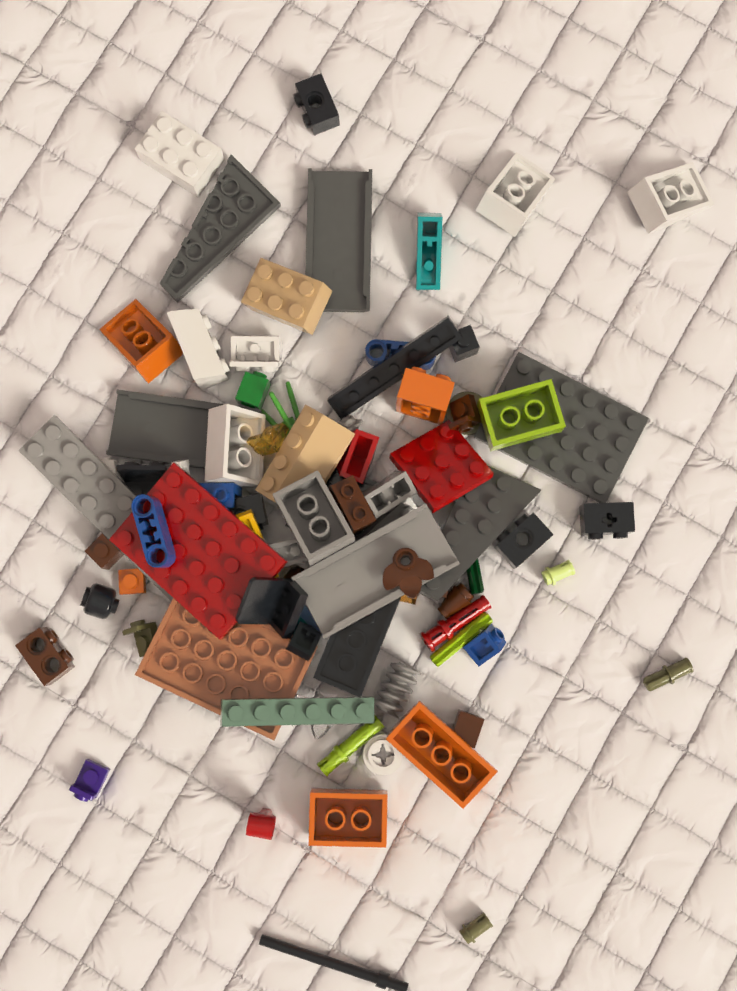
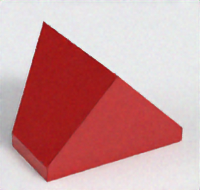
M356 429L352 431L355 435L338 462L336 469L339 476L348 478L353 475L356 482L363 484L372 464L380 437Z

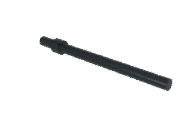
M263 934L259 942L261 946L375 983V987L384 990L386 987L396 991H407L409 983L389 977V973L383 971L377 973Z

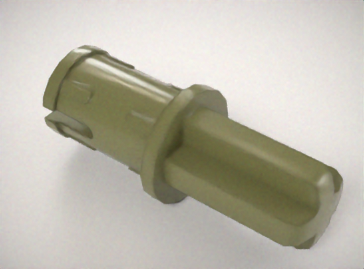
M685 657L683 660L668 667L664 665L661 670L644 677L643 683L648 691H653L665 684H674V680L693 673L694 669L689 659Z

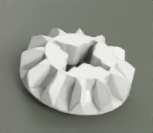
M386 734L373 736L365 744L363 750L365 765L371 772L377 775L392 774L400 767L403 761V754L386 740L388 736ZM382 744H384L386 752L394 753V755L386 757L385 765H382L380 757L372 756V754L380 752Z

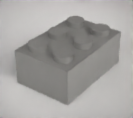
M318 470L272 494L310 567L355 543L353 532Z

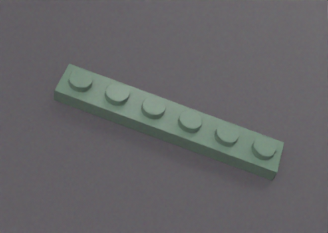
M374 697L221 699L220 726L374 723Z

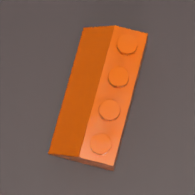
M421 701L414 705L400 719L386 738L389 743L463 809L498 772Z

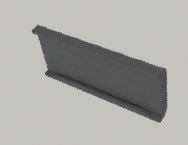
M308 168L305 275L323 282L332 290L323 312L364 313L370 311L372 169H369V172L312 171V168Z
M117 390L116 393L118 395L109 448L106 450L107 455L168 464L178 460H189V467L205 469L209 409L224 404ZM241 407L262 414L261 409Z

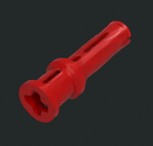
M482 595L447 620H439L436 626L427 632L422 631L419 634L428 649L433 652L437 645L446 639L451 640L454 632L492 607L486 597ZM476 609L474 612H472L471 614H469L468 616L459 621L460 618H462L472 610ZM440 632L438 636H436L434 639H431L433 636Z

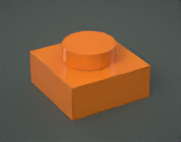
M139 569L118 570L119 595L146 593V576Z

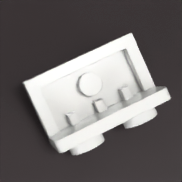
M231 336V361H229V366H235V371H250V367H260V371H274V367L280 366V336Z

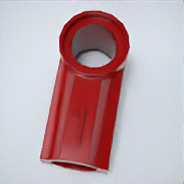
M262 808L259 813L250 812L246 836L272 840L276 816L272 814L271 809Z

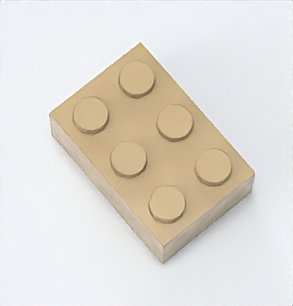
M260 258L241 303L252 311L313 335L332 290L319 280Z

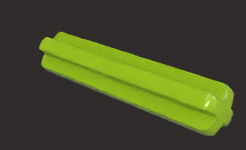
M487 612L482 613L453 636L451 640H448L431 654L430 659L435 666L442 665L493 622Z

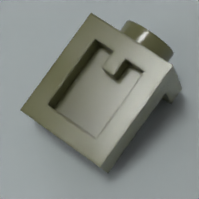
M145 619L130 623L131 628L122 631L123 636L134 633L140 657H144L158 629L156 622L145 623Z

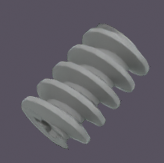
M400 662L390 664L395 672H386L390 682H381L386 690H377L381 700L374 699V704L378 709L398 719L399 717L394 712H403L404 710L399 702H408L404 693L413 692L408 683H417L412 675H421L420 672Z

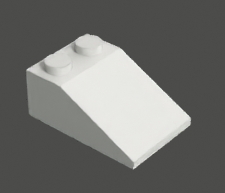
M516 152L486 190L475 211L515 237L556 178Z
M693 162L645 177L627 191L648 234L664 229L714 205Z

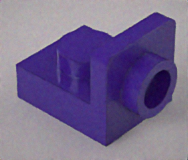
M86 759L75 783L70 786L69 791L75 793L74 797L81 801L88 802V800H94L98 797L111 769Z

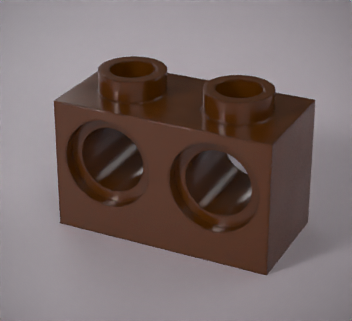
M353 475L329 487L330 493L353 534L370 527L376 521Z
M39 627L15 646L41 683L47 686L52 685L72 670L75 665L72 663L74 659L71 653L66 648L62 649L57 642L59 637L51 628ZM39 638H42L45 642V647L41 652L36 648V642ZM53 658L59 661L57 671H53L50 667V662Z

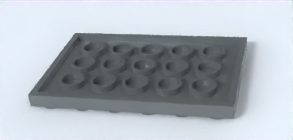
M518 352L497 394L552 379L566 427L562 432L497 450L599 503H606L649 418ZM481 422L474 438L488 445Z

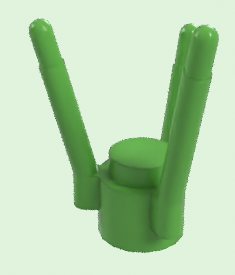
M289 381L286 382V388L295 419L293 417L288 418L272 391L269 392V396L283 419V422L280 423L282 428L265 410L261 409L262 414L266 415L265 419L279 433L281 439L287 437L300 414Z

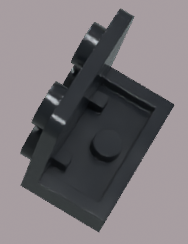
M253 577L248 583L235 620L239 624H270L282 639H291L308 594L296 581L290 578Z

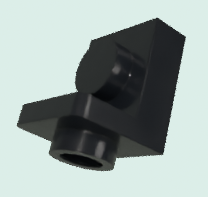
M300 621L293 632L286 650L309 661L322 633L313 626Z

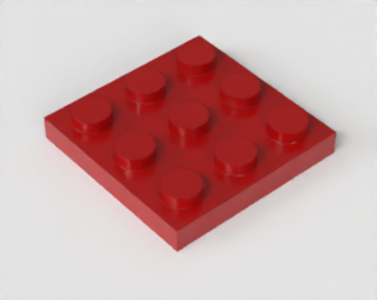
M450 420L393 451L389 456V459L399 471L407 472L418 492L417 494L427 504L432 513L490 480L494 474L462 434L457 430L449 429L448 424L452 423Z

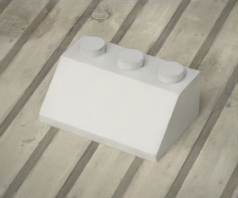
M199 309L167 312L191 374L200 389L205 390L229 380L226 372L230 371L225 358L220 359L217 353L221 349L216 336L211 337L208 331L212 326L207 314L202 316Z
M230 404L209 409L205 482L235 483L238 486H258L263 477L265 414Z

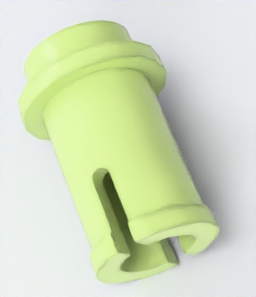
M566 560L554 567H545L541 574L546 585L551 584L554 586L557 581L574 575L575 570L570 560Z

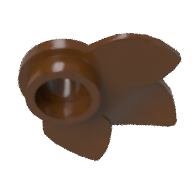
M401 548L395 552L393 563L384 569L383 586L385 590H391L399 586L406 596L414 599L421 591L422 580L434 578L432 565L427 560L418 558L414 550ZM407 557L410 559V563L403 565L401 559Z

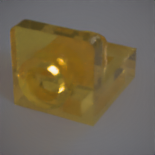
M283 423L268 426L261 434L249 437L247 443L256 453L262 456L279 452L289 428Z

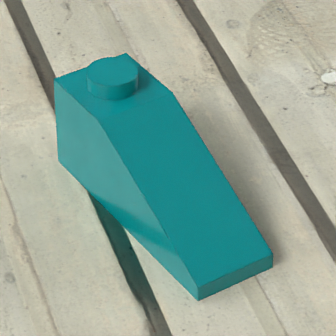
M417 213L416 290H440L442 213Z

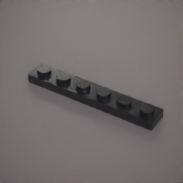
M447 316L328 397L327 401L342 420L400 381L406 368L412 369V367L422 366L462 339L463 336L451 318Z

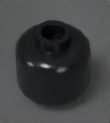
M95 583L91 588L86 587L80 606L84 607L83 611L85 614L106 619L110 613L115 614L120 600L115 598V589Z

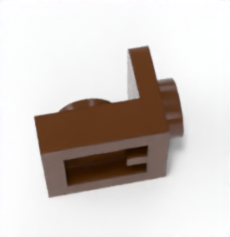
M467 394L449 403L454 422L448 424L450 430L466 433L473 430L474 425L482 422L474 395Z

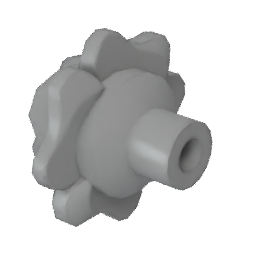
M353 415L338 421L340 425L350 431L359 429L363 422L362 419H355Z

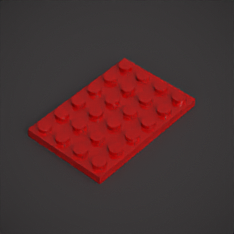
M173 462L147 493L149 496L158 498L162 504L176 553L173 565L168 568H156L147 563L133 512L109 540L221 640L237 622L235 617L250 579L253 577L274 578L288 561L177 463ZM149 500L143 505L145 514L151 509ZM154 527V530L151 531L152 536H154L153 533L157 531L156 527ZM162 549L157 553L159 563L165 558V553Z

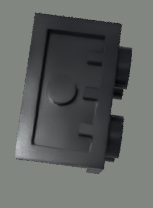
M125 462L124 465H117L116 470L124 480V483L138 496L141 494L147 495L168 470V467L159 462H151L149 465Z

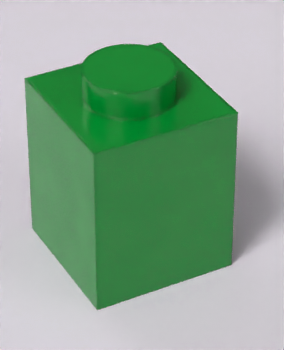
M253 371V373L245 372L235 397L238 404L249 408L262 409L271 386L265 374L258 371Z

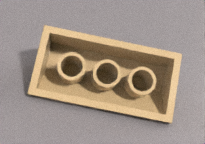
M305 404L255 490L275 502L273 493L317 470L326 484L355 433Z

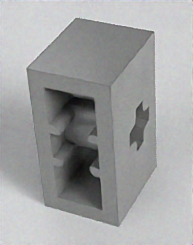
M395 471L362 493L374 517L378 518L418 492L406 471Z

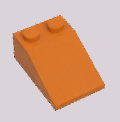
M137 299L99 329L148 384L183 355L180 344L175 337Z

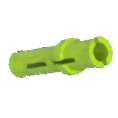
M374 714V723H365L339 746L336 744L333 747L334 750L317 763L318 767L328 776L340 764L348 762L349 757L385 726Z

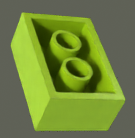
M552 379L480 398L477 402L490 451L559 433L566 427Z

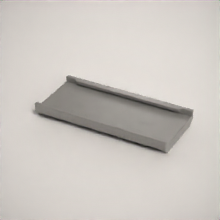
M426 503L291 577L308 594L306 605L324 639L405 595L399 586L391 590H385L383 586L384 569L393 563V556L397 550L401 548L414 550L418 558L425 559L432 565L434 578L460 565ZM404 557L401 559V563L403 565H408L410 563V559ZM422 580V585L431 580Z

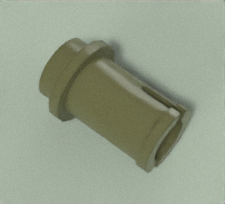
M483 912L465 926L463 924V928L459 932L467 944L475 943V939L489 928H492L493 925Z

